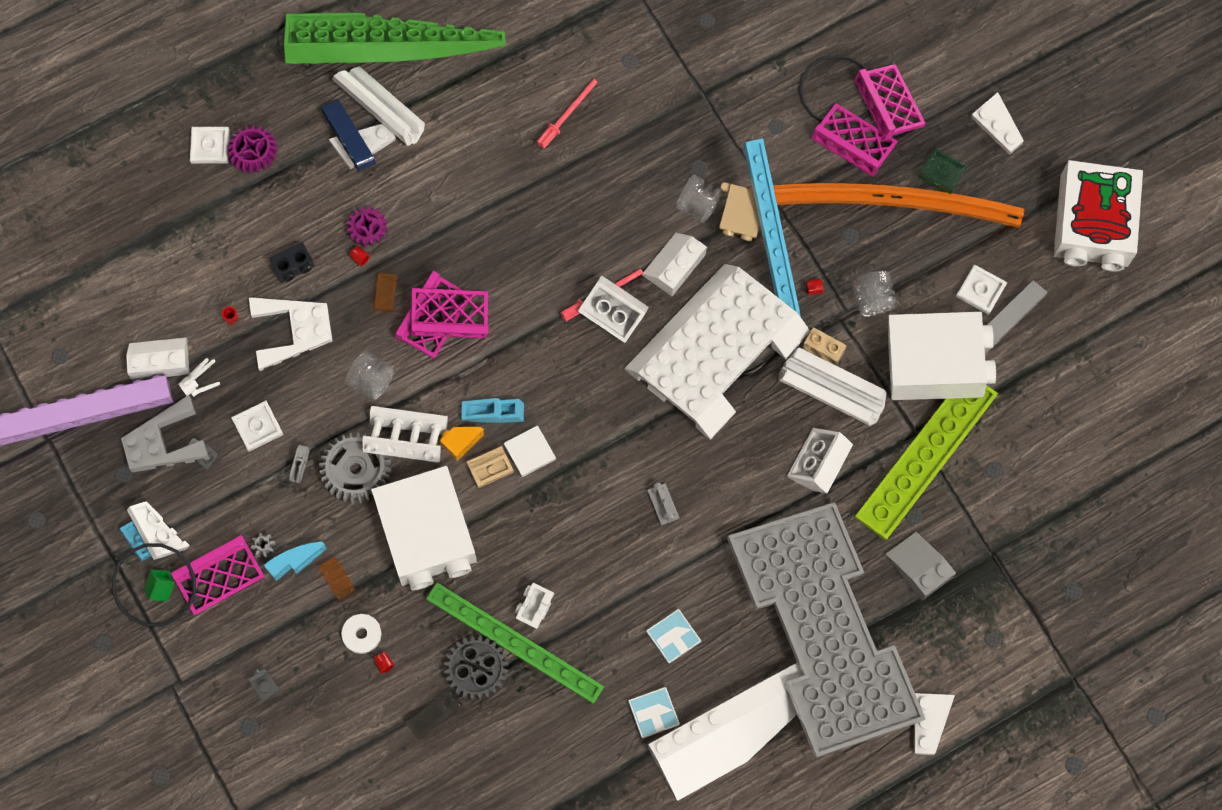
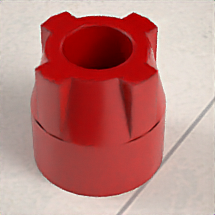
M356 246L349 254L350 258L360 267L364 266L370 259V255L359 246Z
M821 278L806 281L808 295L824 293Z
M228 306L222 310L223 320L229 326L239 321L238 313L234 307Z
M382 652L373 658L381 674L390 671L395 666L386 652Z

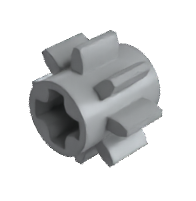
M260 533V537L257 539L252 538L255 545H252L251 549L257 550L255 553L257 557L262 554L267 558V554L270 552L274 553L272 546H275L276 543L275 541H270V534L265 537ZM263 542L266 543L264 549L261 548Z

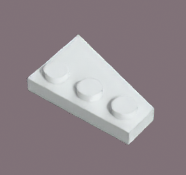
M998 92L972 114L971 118L1009 155L1023 144L1024 140Z
M383 124L358 131L372 155L396 140L395 135ZM338 138L329 139V142L350 169L354 168V164Z
M147 501L128 508L127 511L144 543H162L177 549L179 552L186 550L190 546L186 541H181L176 535L177 532L173 528L170 529L163 522V518ZM147 547L153 560L175 553L162 547Z
M915 693L926 719L914 724V754L935 755L955 695Z

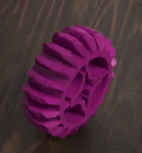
M254 125L251 129L245 126L244 131L238 129L239 134L233 133V139H229L230 145L227 146L231 164L235 165L238 170L242 168L244 173L249 170L250 174H253L254 170H256L260 174L261 168L267 171L266 165L272 166V160L277 158L275 154L278 153V149L276 148L277 142L274 140V136L267 129L263 131L261 126L258 129ZM245 143V146L238 153L240 146ZM267 147L266 152L263 154V156H260L264 148Z

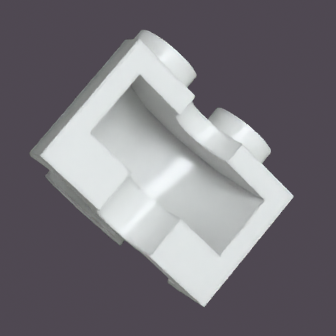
M532 583V586L528 585L524 592V596H526L525 602L523 604L519 603L515 614H517L516 619L537 629L551 605L554 592Z

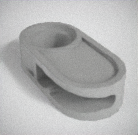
M299 445L296 450L289 479L292 482L300 483L309 456L308 446Z

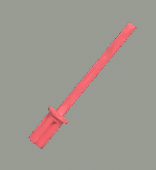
M595 78L554 125L548 124L546 131L537 140L538 146L545 149L551 140L560 134L558 128L598 83Z
M639 269L618 281L615 285L621 287L643 274V271ZM578 299L577 303L560 312L562 319L567 322L579 315L580 312L578 310L584 302Z

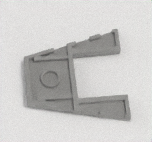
M189 395L121 438L131 472L156 469V466L166 465L167 467L174 466V463L179 462L192 463L197 459L203 458L205 460L210 459L203 440L168 454L160 428L196 414Z

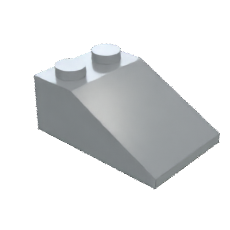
M917 532L885 554L921 601L951 580L956 574L945 558Z

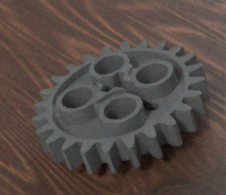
M471 636L470 642L463 638L464 644L461 645L459 642H456L458 648H450L453 655H446V658L450 660V662H444V666L449 668L444 671V674L450 675L446 678V681H453L450 688L454 689L457 687V695L463 692V699L470 695L471 701L474 700L475 696H478L481 701L484 694L489 699V692L496 695L495 688H503L500 681L506 682L507 680L503 674H508L509 671L503 667L509 664L506 661H502L507 656L506 654L500 655L503 649L502 647L496 649V641L491 645L489 644L490 638H487L485 642L482 641V636H479L478 641H475L474 637ZM469 651H474L477 654L472 660L465 657ZM491 658L495 661V664L492 667H487L484 665V661ZM460 661H464L469 665L460 664ZM479 664L481 670L492 672L493 675L490 676L481 670H476V672H473V668L471 666L476 667V665ZM462 669H466L469 672L465 678L458 676V672ZM479 677H485L487 682L481 686L476 683V680Z

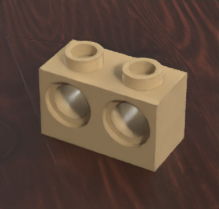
M813 327L802 349L837 366L847 345Z

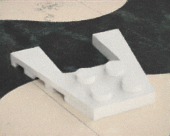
M249 298L252 318L289 312L294 345L256 351L259 371L264 370L268 366L277 365L292 356L296 357L304 351L313 350L333 341L327 303Z

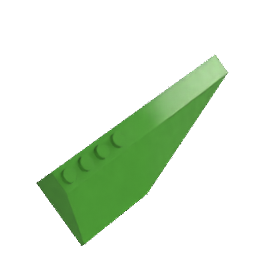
M364 13L286 14L285 61L292 64L412 61L455 56L506 46L505 32L481 29L478 32L471 27L455 29L454 25L447 24L446 27H440L438 23L410 19L407 22H402L399 18L392 17L391 20L382 19V16L374 15L371 18L365 17Z

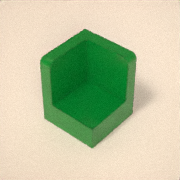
M150 570L144 591L149 600L168 601L175 581L169 571Z

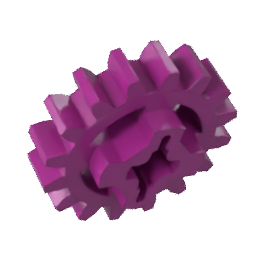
M371 206L368 207V210L361 207V212L354 210L355 216L350 215L351 221L347 222V227H349L347 231L348 234H351V240L356 239L357 245L363 242L364 247H366L367 243L374 246V241L380 243L379 238H385L384 232L388 231L387 226H385L387 225V219H384V214H379L377 208L372 211ZM365 222H367V224L369 225V231H367V228L365 227Z

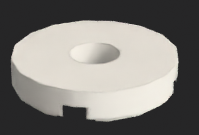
M354 615L346 621L342 628L343 642L354 653L365 654L370 652L381 641L380 625L370 615ZM365 629L367 636L364 639L357 638L356 633L358 630Z

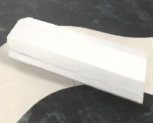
M360 66L351 69L349 73L344 70L333 76L332 80L407 146L417 143L424 131L425 123Z
M796 348L786 358L779 371V381L869 426L878 421L885 407L886 392L884 389L801 348Z

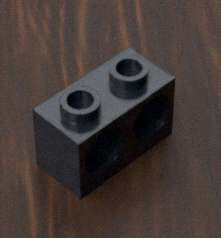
M303 242L269 257L271 266L280 283L289 282L295 276L301 273L306 274L315 267ZM301 257L306 258L303 262H297ZM282 266H288V269L280 270Z

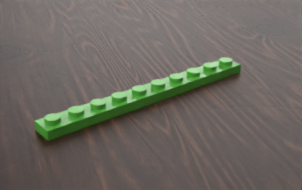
M436 583L426 598L428 602L484 637L490 638L492 642L496 641L500 647L593 705L603 691V685L439 583Z

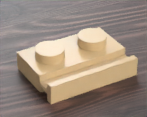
M502 446L467 461V465L478 488L514 473Z

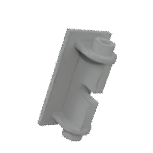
M657 483L653 485L654 488L647 490L661 525L680 519L666 483L662 485Z

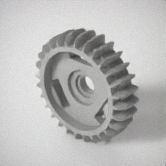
M350 432L347 439L342 434V441L335 438L336 445L329 443L331 450L324 449L327 456H321V460L325 462L319 463L320 468L323 469L319 471L320 475L324 476L321 478L322 483H326L325 488L330 489L331 495L336 493L337 499L343 496L344 502L350 498L353 504L355 498H358L359 503H362L363 497L369 501L368 495L371 494L373 496L371 489L380 487V485H387L384 479L390 480V476L386 474L391 473V468L387 467L391 465V461L386 460L389 456L376 454L380 466L374 468L368 453L363 452V438L360 437L359 432H357L356 437H353ZM342 450H346L337 465H333L332 462L337 454ZM355 464L361 466V471L358 474H353L350 471L351 467ZM344 484L363 485V489L348 490L344 488Z

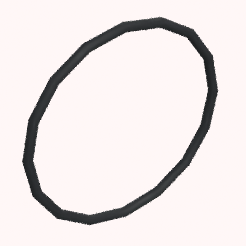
M841 55L821 57L813 62L801 76L799 93L802 105L813 118L820 122L823 121L822 118L815 115L807 106L802 92L804 78L813 66L823 60L834 58L850 60L866 69V71H869L865 65L852 57ZM870 76L871 80L875 82L874 77ZM867 109V111L860 116L861 119L865 118L869 114V109ZM856 121L849 122L850 125L856 123ZM837 123V126H846V123Z
M145 543L130 549L118 561L112 576V594L118 608L131 621L146 627H163L178 621L190 609L196 595V576L190 562L177 549L162 543ZM145 547H162L175 552L187 564L192 576V595L187 607L177 617L163 623H146L132 617L122 607L116 594V576L121 563L131 553Z

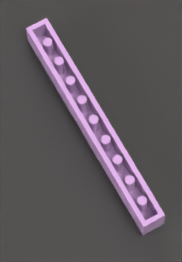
M156 375L149 380H136L129 385L120 384L114 386L113 389H99L92 394H79L72 399H59L56 403L39 404L36 408H23L16 413L0 414V446L173 403L169 381L166 376Z

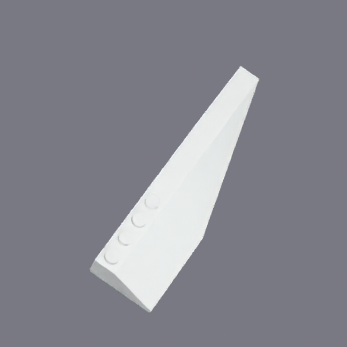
M798 663L648 745L651 755L677 801L748 762L797 715L785 683L802 676Z

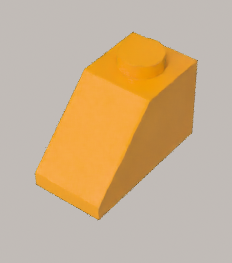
M453 427L450 431L446 430L441 435V447L458 461L484 436V429L482 427Z

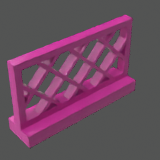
M896 64L866 71V69L858 71L854 81L884 140L891 139L892 135L918 129L926 125ZM892 71L895 79L885 76V73ZM870 76L880 78L879 83L873 82ZM882 80L891 83V88L880 85ZM894 85L901 88L903 93L899 94L893 91ZM878 89L888 93L886 99L879 96ZM892 95L900 99L898 104L888 100L889 96ZM901 101L909 103L910 109L901 106ZM886 104L895 108L894 114L886 110ZM897 110L906 113V119L897 116ZM909 115L915 117L918 123L908 121ZM893 120L903 123V126L895 128Z
M837 103L821 124H818L812 136V140L872 177L875 176L898 142L892 137L891 139L884 140L879 129ZM835 111L843 114L844 118L835 119ZM856 121L859 128L851 129L849 122ZM837 123H846L847 129L838 130ZM833 124L834 131H829L824 126ZM870 131L874 133V137L866 138L865 132ZM861 132L862 139H854L852 133ZM840 134H848L850 140L842 139ZM880 141H887L891 145L890 147L882 148ZM868 142H876L878 148L869 149ZM864 143L866 150H860L855 144ZM871 153H879L881 159L879 161L871 156Z
M435 271L432 272L423 289H437L441 283L448 290H462L441 278L440 274ZM419 294L416 299L420 305H423L428 300L424 294ZM437 295L433 299H437L438 304L441 306L440 298H444V296ZM427 304L425 307H423L424 309L426 308V311H427L430 315L433 314V313L436 311V310L429 311L428 304ZM453 305L443 308L444 311L454 309L455 312L457 310ZM410 309L394 338L435 359L447 337L434 336L423 339V336H420L421 340L415 342L408 339L411 329ZM422 310L415 315V321L419 322V317L425 316ZM441 312L443 319L441 323H443L446 319L445 315ZM461 313L455 314L453 319L455 322H457ZM435 340L437 348L434 353L426 349L425 342Z
M412 288L410 336L486 339L488 336V291ZM416 294H424L428 300L423 305H420L416 301ZM437 295H443L447 299L441 306L433 299ZM457 295H461L466 300L460 307L452 300ZM475 296L484 297V302L479 308L471 301ZM430 301L438 308L432 315L423 308ZM449 302L457 309L450 316L443 309ZM468 303L476 310L470 316L462 310ZM420 310L428 317L424 322L415 321V315ZM439 311L447 317L443 323L437 322L433 318ZM460 312L466 320L463 323H456L452 317ZM478 312L483 317V324H475L471 318Z
M242 535L190 563L195 575L198 574L196 589L199 582L210 584L207 595L196 593L197 596L206 598L204 605L196 610L192 603L190 609L195 616L265 577ZM244 548L248 554L246 563L235 560L237 552ZM220 561H231L229 572L217 570ZM234 562L245 565L242 576L231 574ZM187 565L171 574L188 603L190 598L187 593L192 594V592L185 590L182 582L192 579ZM247 566L256 568L259 576L253 579L245 578ZM206 569L214 571L211 582L200 579L202 571ZM216 572L227 575L224 586L213 583ZM230 576L241 579L239 587L235 589L227 587ZM212 585L223 588L221 596L217 599L209 597Z

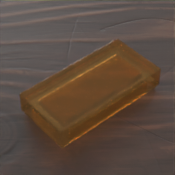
M378 273L375 311L394 312L397 274Z
M336 556L318 566L338 601L356 591Z

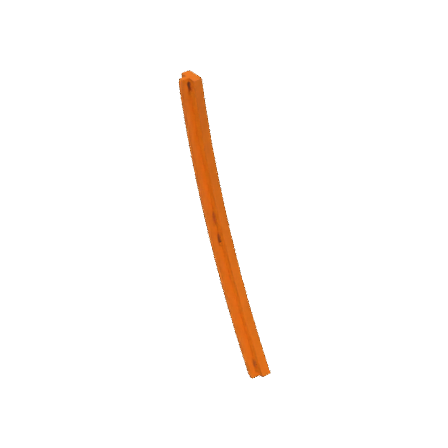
M846 183L773 185L777 205L846 203L897 206L957 214L1016 228L1020 227L1024 216L1023 208L970 196L909 187ZM873 194L883 195V197H875ZM891 195H892V196H902V199H900V198H891ZM1007 215L1016 216L1018 219L1007 217Z

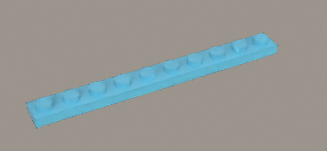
M762 138L745 142L743 146L775 296L796 311L801 318L764 141Z

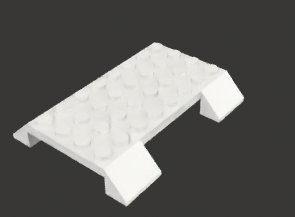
M724 264L624 369L636 380L640 381L642 378L691 418L696 423V429L711 440L736 413L723 396V393L770 343L771 348L786 359L811 331L796 311L740 267Z

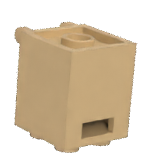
M722 183V191L729 194L720 230H723L722 233L724 235L734 237V234L741 235V239L752 242V238H757L760 227L753 190L729 183Z

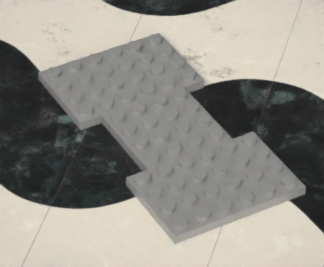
M835 502L727 537L755 610L774 604L802 673L801 677L787 681L785 685L815 759L914 725L926 719L895 645L877 651L848 583V580L862 576L864 570Z

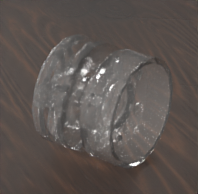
M693 174L683 188L675 208L685 214L689 213L693 208L692 217L696 219L700 215L699 221L704 224L717 208L722 189L717 187L713 191L714 185L712 183L706 189H703L705 180Z
M871 272L856 278L852 282L854 295L859 298L857 305L862 316L883 314L898 306V300L895 297L896 293L894 290H891L893 282L889 272Z
M365 350L352 364L346 376L345 384L355 391L363 388L362 394L368 396L370 400L376 401L388 388L394 375L395 367L391 364L387 365L386 361L378 363V357Z

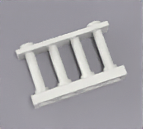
M371 406L370 425H374L371 437L363 436V452L440 462L441 446L436 445L439 434L442 435L447 430L448 416ZM381 427L393 428L390 439L379 438ZM401 429L412 431L409 442L398 440ZM420 432L431 433L429 444L417 443Z

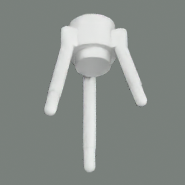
M206 358L178 384L186 396L192 394L194 397L198 393L220 385V382H216L196 389L199 385L195 379L215 363L214 359L207 363L209 359Z

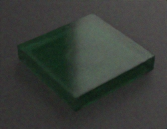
M935 148L918 177L951 195L968 165Z

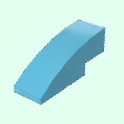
M498 398L462 401V421L486 423L524 422V403L520 399L500 400Z
M323 542L301 545L274 557L264 567L277 581L290 569L296 574L299 573L327 548Z

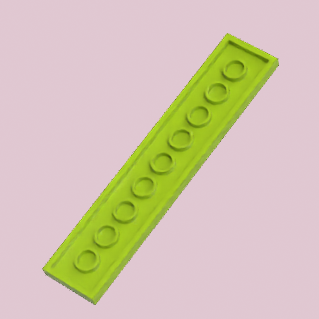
M986 385L984 397L945 399L856 514L855 519L886 541L997 397L998 393Z

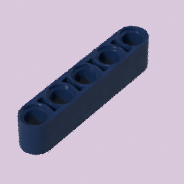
M336 99L321 106L325 119L357 171L360 172L375 165L376 162L371 151L340 101Z

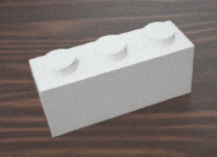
M675 233L643 272L642 276L670 296H673L704 258L707 247L692 236Z
M601 276L578 312L625 343L649 307Z
M187 337L129 343L127 373L131 380L151 379V377L156 375L166 377L189 375Z
M813 428L787 477L813 491L827 494L853 444L840 432Z

